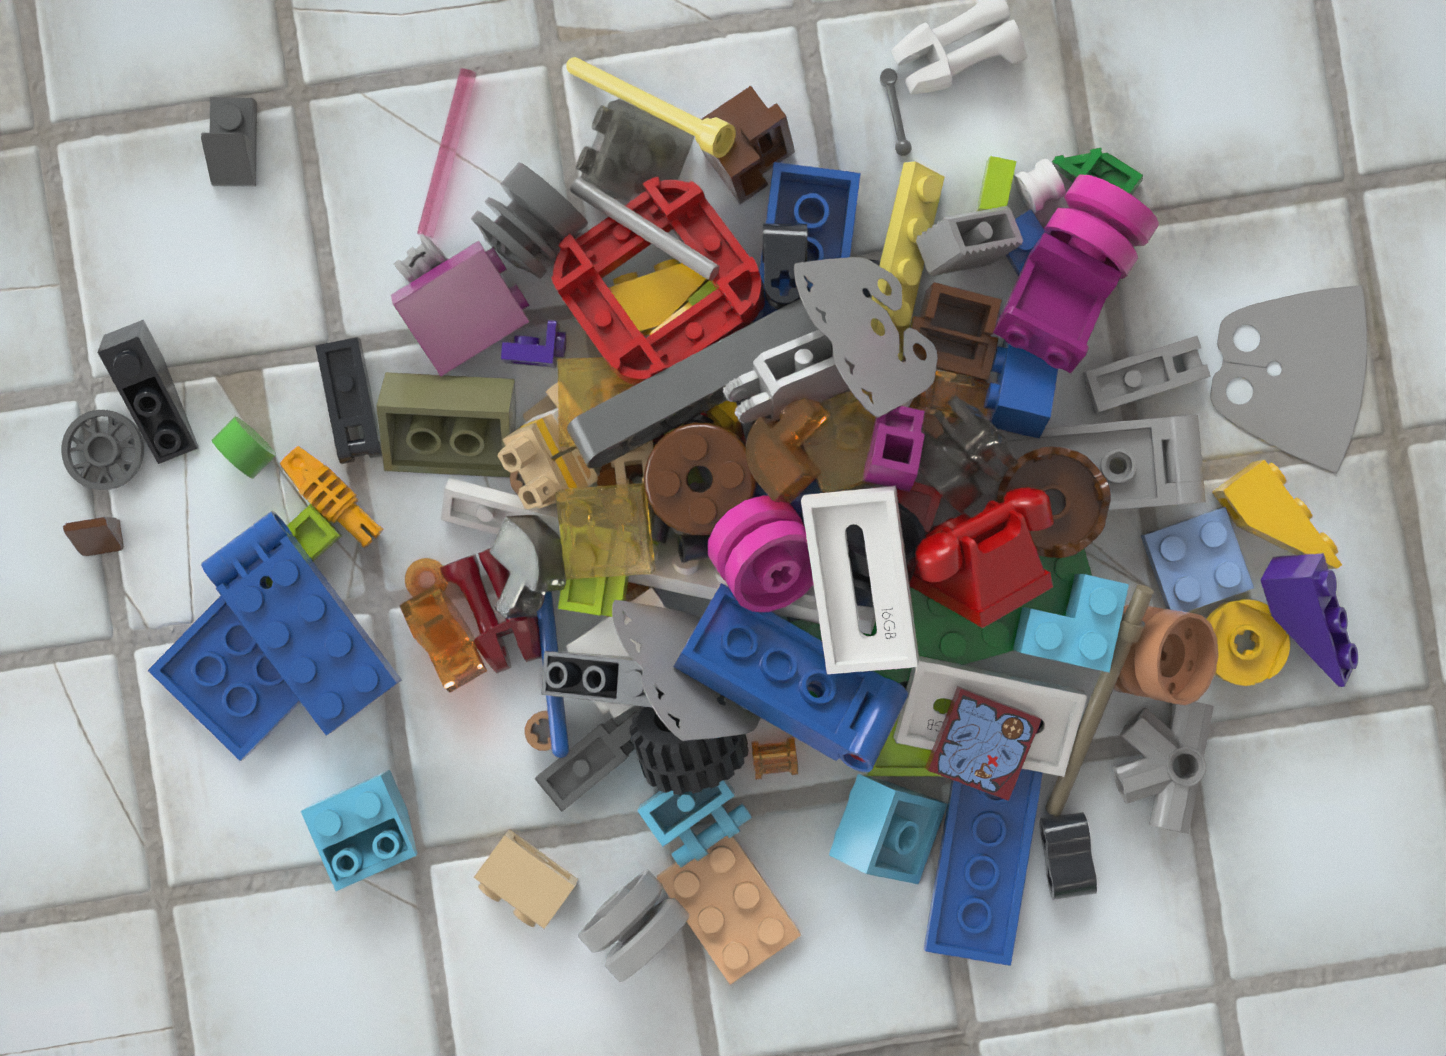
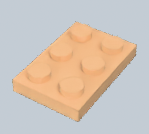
M725 836L707 849L709 854L701 860L697 861L694 858L682 868L675 862L658 874L657 879L663 885L669 897L675 898L689 913V918L686 922L731 985L801 936V933L736 838L733 836L729 839L728 836Z

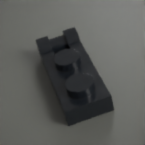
M355 337L315 345L335 448L340 464L354 462L355 457L369 455L370 458L381 457L380 432L361 339ZM362 426L364 438L351 441L348 428Z

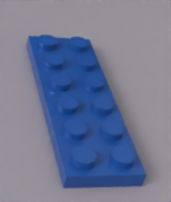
M1041 720V722H1040V725H1039V727H1038V730H1039V729L1042 727V725H1043V721H1042V720ZM1022 768L1009 801L957 781H951L924 942V950L926 952L1011 966L1043 776L1042 772Z

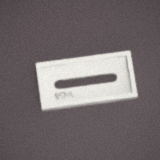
M896 486L803 495L801 504L827 674L918 667L919 654ZM852 524L860 526L864 534L877 633L874 636L864 635L859 628L846 528Z
M919 656L918 667H913L906 689L908 698L900 712L895 729L894 739L896 743L932 750L947 714L935 711L933 704L940 698L952 700L957 686L1041 718L1043 725L1035 734L1022 768L1064 777L1087 699V694L1084 690Z

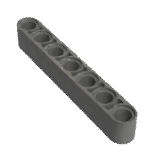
M800 298L580 414L568 424L567 431L588 468H598L727 401L723 393L725 384H728L734 378L737 379L739 376L753 371V361L761 353L818 329L810 319ZM816 308V310L822 315L823 321L826 323V312Z

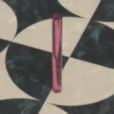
M460 68L417 230V234L420 236L424 234L428 238H433L477 75L476 72L469 69Z

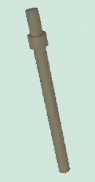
M1145 585L1136 586L1126 613L1122 614L1110 673L1104 671L1100 673L1079 724L1064 777L1058 776L1046 804L1045 810L1051 815L1060 816L1062 814L1131 646L1139 641L1145 627L1143 617L1154 593L1151 588Z

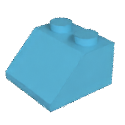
M858 773L854 786L850 791L849 800L840 825L835 832L829 856L865 874L919 884L947 803L891 782Z

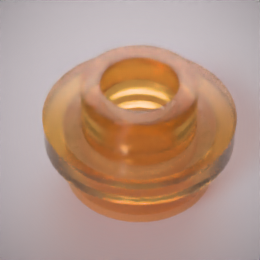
M422 558L413 562L405 574V585L408 592L414 598L421 601H431L439 598L448 586V582L443 577L439 568L443 565L431 558ZM425 571L431 572L435 578V582L430 588L424 587L420 582V577Z

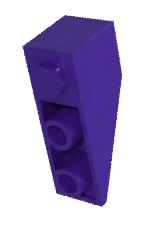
M1324 553L1273 557L1260 579L1271 616L1338 687H1345L1352 670L1358 666V650L1356 645L1350 642L1347 632V613L1344 607L1339 606L1336 596V576L1332 570L1328 569Z

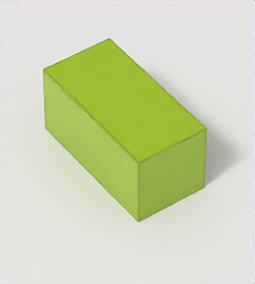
M995 156L988 158L976 211L1008 205L1017 161Z

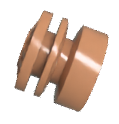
M1128 605L1124 606L1123 613H1126ZM1148 606L1143 617L1145 623L1139 641L1132 644L1114 690L1173 704L1188 705L1193 703L1207 691L1216 672L1218 644L1213 627L1209 621L1199 614Z

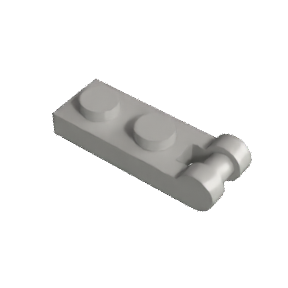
M1198 336L1083 372L1082 374L1095 414L1211 377L1207 364L1202 365L1197 350L1201 348ZM1181 355L1186 371L1177 373L1172 357Z

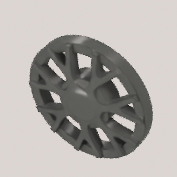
M93 410L82 414L69 425L63 436L61 455L66 470L75 481L91 489L111 490L123 486L136 475L143 461L144 443L140 431L126 416L110 410ZM97 417H108V433L98 432ZM114 419L119 421L116 425H114ZM91 420V427L85 422ZM125 425L131 435L122 442H119L114 435ZM80 426L92 434L85 443L74 437ZM133 439H134L135 445H132V444L130 443ZM72 441L77 444L76 447L71 448ZM122 448H135L133 462L120 458ZM83 450L87 461L74 465L71 452ZM117 463L124 475L113 481L109 467ZM92 465L101 467L97 483L86 479ZM83 467V471L80 474L77 469ZM105 477L107 478L108 483H103Z

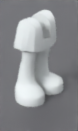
M978 0L974 7L948 23L931 29L927 23H924L901 40L891 51L899 66L910 63L925 55L930 64L905 79L910 94L934 92L951 87L952 76L991 57L1000 55L1011 64L1025 60L1027 58L1025 45L1019 28L1013 19L998 26L981 38L946 54L943 48L981 28L998 25L1009 20L1010 10L1005 0Z

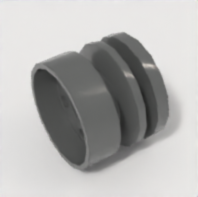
M518 162L500 183L505 193L512 200L510 204L505 206L501 202L488 197L485 203L498 218L493 222L477 210L470 219L478 226L485 238L484 240L516 268L532 273L541 279L547 270L534 257L537 252L555 263L557 254L547 242L549 238L554 236L562 241L571 233L575 239L587 226L588 222L555 188L529 167Z

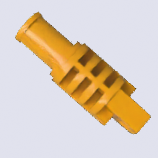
M299 446L294 448L280 462L282 469L297 487L298 492L328 522L332 521L334 524L339 522L363 548L372 543V538L361 527H364L375 539L382 533L384 529L356 504L359 500L356 498L357 494L327 465L321 463Z

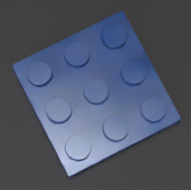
M221 596L147 670L239 761L244 760L300 703L299 699Z

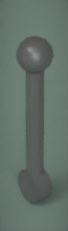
M887 68L881 72L880 82L887 89L898 140L895 145L896 153L900 156H906L911 152L912 145L905 137L894 86L897 81V73L895 70Z

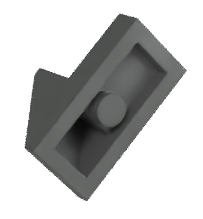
M210 97L209 133H201V141L212 186L256 187L257 101L253 98Z

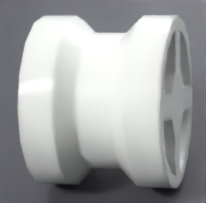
M1044 158L1037 162L1035 169L1028 173L1021 171L1014 176V183L1021 199L1033 213L1043 209L1044 203L1048 200H1059L1066 195L1062 179L1048 159Z

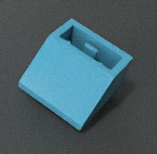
M390 770L311 804L300 811L335 891L417 855L408 810Z

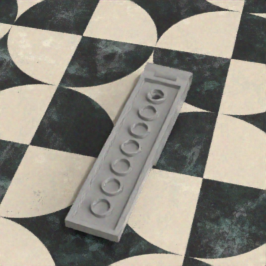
M1198 415L1045 428L1040 439L1013 432L924 439L918 474L915 482L943 490L932 526L939 525L952 517L954 519L963 513L971 517L981 513L989 501L997 500L999 484L1005 472L1014 461L1028 452L1050 446L1078 451L1087 456L1097 466L1110 488L1111 501L1109 510L1206 502ZM870 444L848 447L868 452ZM1113 458L1120 459L1124 464V469L1119 475L1112 473L1109 468L1110 461ZM1056 489L1046 490L1045 493L1050 498L1052 515L1060 513L1065 506L1063 494Z

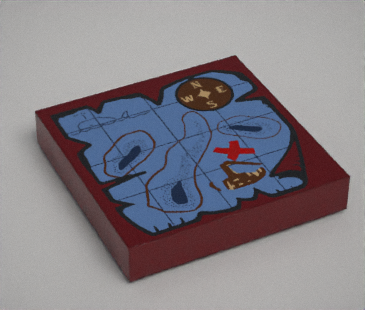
M957 686L925 768L935 774L1009 801L1042 719L1036 715Z

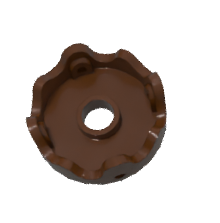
M691 423L677 427L665 434L651 451L644 471V488L648 502L655 514L668 526L690 535H710L717 522L730 509L745 500L755 497L759 480L756 461L742 439L732 431L711 423ZM696 466H704L712 473V485L705 492H696L689 486L688 474Z
M1042 447L1021 456L1005 472L998 488L996 500L998 503L1004 502V496L1007 492L1025 487L1036 488L1044 492L1048 489H1056L1065 498V506L1060 513L1053 515L1054 523L1051 527L1039 531H1029L1038 556L1064 558L1075 555L1090 545L1103 531L1111 501V492L1108 482L1101 471L1084 454L1063 447Z

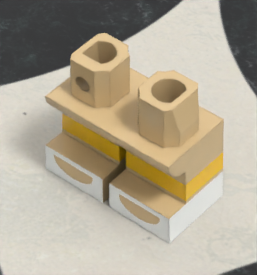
M563 407L533 417L502 439L506 446L498 453V458L505 470H508L510 473L519 471L525 485L519 488L518 496L525 509L535 507L540 509L567 500L571 494L579 489L590 486L598 479L594 468L586 466L577 447L559 453L575 445L567 431L570 421Z

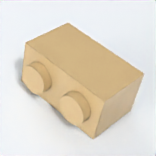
M510 829L474 876L480 882L478 888L485 895L497 902L501 898L515 907L513 913L518 919L528 926L534 927L538 924L543 929L548 925L578 881V878Z

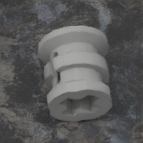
M424 234L420 236L421 245L416 249L412 246L406 252L408 254L407 258L403 261L398 259L394 263L397 270L409 283L448 260L446 255Z

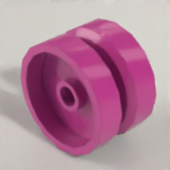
M1078 175L1064 196L1069 208H1058L1045 226L1044 232L1122 272L1120 279H1124L1138 260L1134 246H1145L1159 226L1158 219L1147 206L1123 189L1097 177Z
M759 496L745 500L730 509L715 525L708 539V556L742 607L752 612H771L781 609L801 598L814 585L805 526L790 503L775 496Z

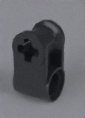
M763 223L762 263H764L765 297L770 306L779 310L800 299L795 282L794 264L807 262V224ZM780 279H788L790 287H793L789 290V296H780L779 289L775 288L780 285Z

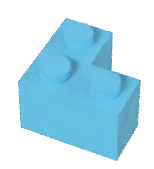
M1075 574L1066 616L1022 607L1013 650L1110 673L1129 584L1086 574Z

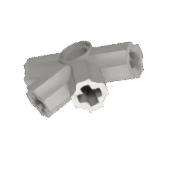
M1193 702L1188 705L1173 704L1169 727L1147 708H1143L1127 722L1120 733V736L1138 751L1143 758L1113 767L1114 779L1118 791L1126 804L1155 795L1149 825L1189 834L1198 784L1206 772L1204 754L1214 706L1200 702ZM1184 753L1189 759L1190 767L1185 775L1178 777L1174 773L1173 762L1178 755Z

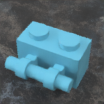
M728 780L719 782L720 785L712 789L710 787L702 789V792L694 794L692 792H685L683 795L674 794L673 791L667 793L658 791L640 804L637 810L662 847L678 836L683 841L684 845L671 853L681 868L694 858L697 861L701 860L709 854L707 849L725 836H728L729 839L740 832L739 827L752 818L743 803L729 813L724 808L723 804L735 796V790ZM711 813L716 822L696 835L691 827Z

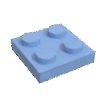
M1221 507L1141 535L1166 609L1188 612L1254 588L1226 507Z

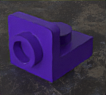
M548 320L546 346L539 345L540 338L514 336L513 343L502 342L501 360L506 364L557 368V358H565L567 333L560 332V324L557 321Z

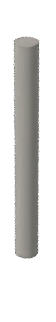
M578 177L572 183L571 193L709 281H712L718 274L720 269L718 264L587 181Z

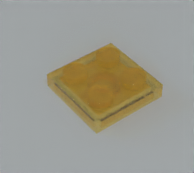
M644 483L560 489L555 492L566 579L652 574L656 570L648 501Z

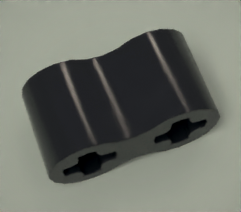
M1084 812L1040 818V836L1045 857L1047 883L1052 900L1096 894L1097 879L1091 853L1089 826Z

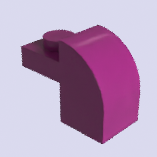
M899 406L879 418H875L870 449L865 462L863 481L886 487L896 486V489L908 492L911 490L918 474L925 434L921 433L925 411Z

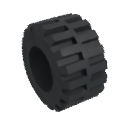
M720 694V697H717V701L725 706V697ZM640 706V711L634 713L631 719L633 724L630 725V734L644 778L647 779V782L652 787L657 786L658 790L664 793L673 791L674 794L683 795L685 792L699 793L702 792V789L709 787L712 789L720 785L719 782L729 780L734 776V770L741 769L745 763L744 758L748 756L749 749L746 734L682 741L666 727L654 708ZM668 714L670 718L676 721L677 727L680 728V719Z

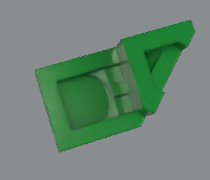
M1102 148L1091 149L1090 153L1065 158L1064 155L1055 156L1052 160V165L1072 183L1078 175H1090L1103 179L1132 195L1143 181V174L1108 152L1102 153Z

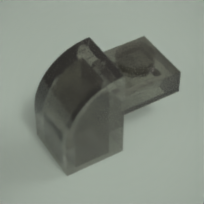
M506 516L489 553L504 565L511 574L494 609L505 619L535 616L544 603L546 592L564 590L568 577L567 552L559 535L539 516Z

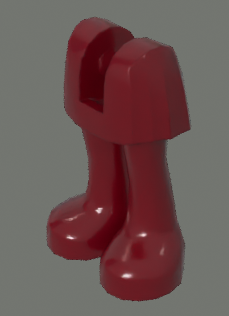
M516 539L478 553L506 620L498 623L485 591L476 554L439 567L445 580L456 584L464 594L480 633L473 641L483 658L497 674L512 667L503 636L514 633L518 648L526 662L542 657L537 616L527 615L512 576L511 565L519 555Z

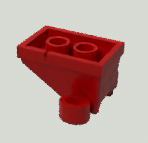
M1036 488L1013 489L1006 493L1004 502L989 501L985 509L974 517L963 513L934 527V530L926 534V538L917 547L915 552L917 565L909 586L981 628L988 626L1053 588L1051 573L1043 569L1029 532L1044 530L1053 525L1054 520L1049 496L1044 491Z

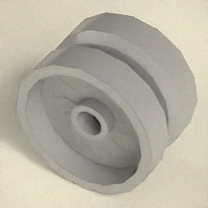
M648 869L636 876L626 886H622L606 900L578 934V938L592 953L604 951L619 940L607 954L605 967L619 982L625 981L645 966L669 943L689 918V913L675 898L666 899L649 911L661 896L663 885Z

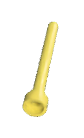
M573 57L567 61L566 68L570 74L695 136V140L699 143L701 150L710 155L721 158L731 149L736 136L735 127L732 124L717 117L701 120L579 58Z

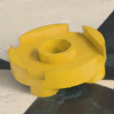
M1248 599L1226 601L1220 604L1207 617L1206 620L1211 623L1217 637L1218 661L1215 672L1217 677L1232 684L1250 686L1255 685V683H1261L1265 679H1270L1281 671L1289 656L1290 638L1289 634H1286V631L1271 616L1267 604ZM1245 630L1251 632L1250 640L1255 643L1253 650L1245 649L1240 654L1237 651L1238 645L1234 643L1236 635H1243Z

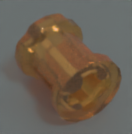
M788 737L786 742L759 744L758 741H751L755 780L762 779L764 774L790 772L791 775H798L794 737Z

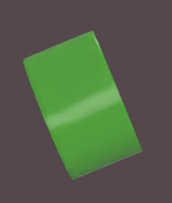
M236 416L212 439V443L220 453L251 479H254L277 456L271 446L254 429Z

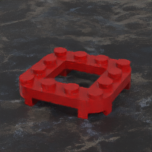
M659 177L652 178L643 183L645 192L624 205L665 232L669 233L673 230L681 242L720 266L718 274L711 281L716 288L715 291L647 338L640 333L602 278L646 249L651 243L611 217H607L577 239H574L570 233L558 245L561 250L555 260L553 276L551 277L556 290L612 371L620 379L634 386L747 327L765 305L764 285L754 258L749 257L707 201L703 190L693 181L689 183L681 180L660 181Z

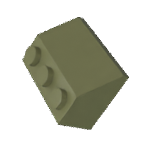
M385 372L376 405L384 471L510 478V472L504 469L498 458V453L506 446L502 439L516 429L515 379Z

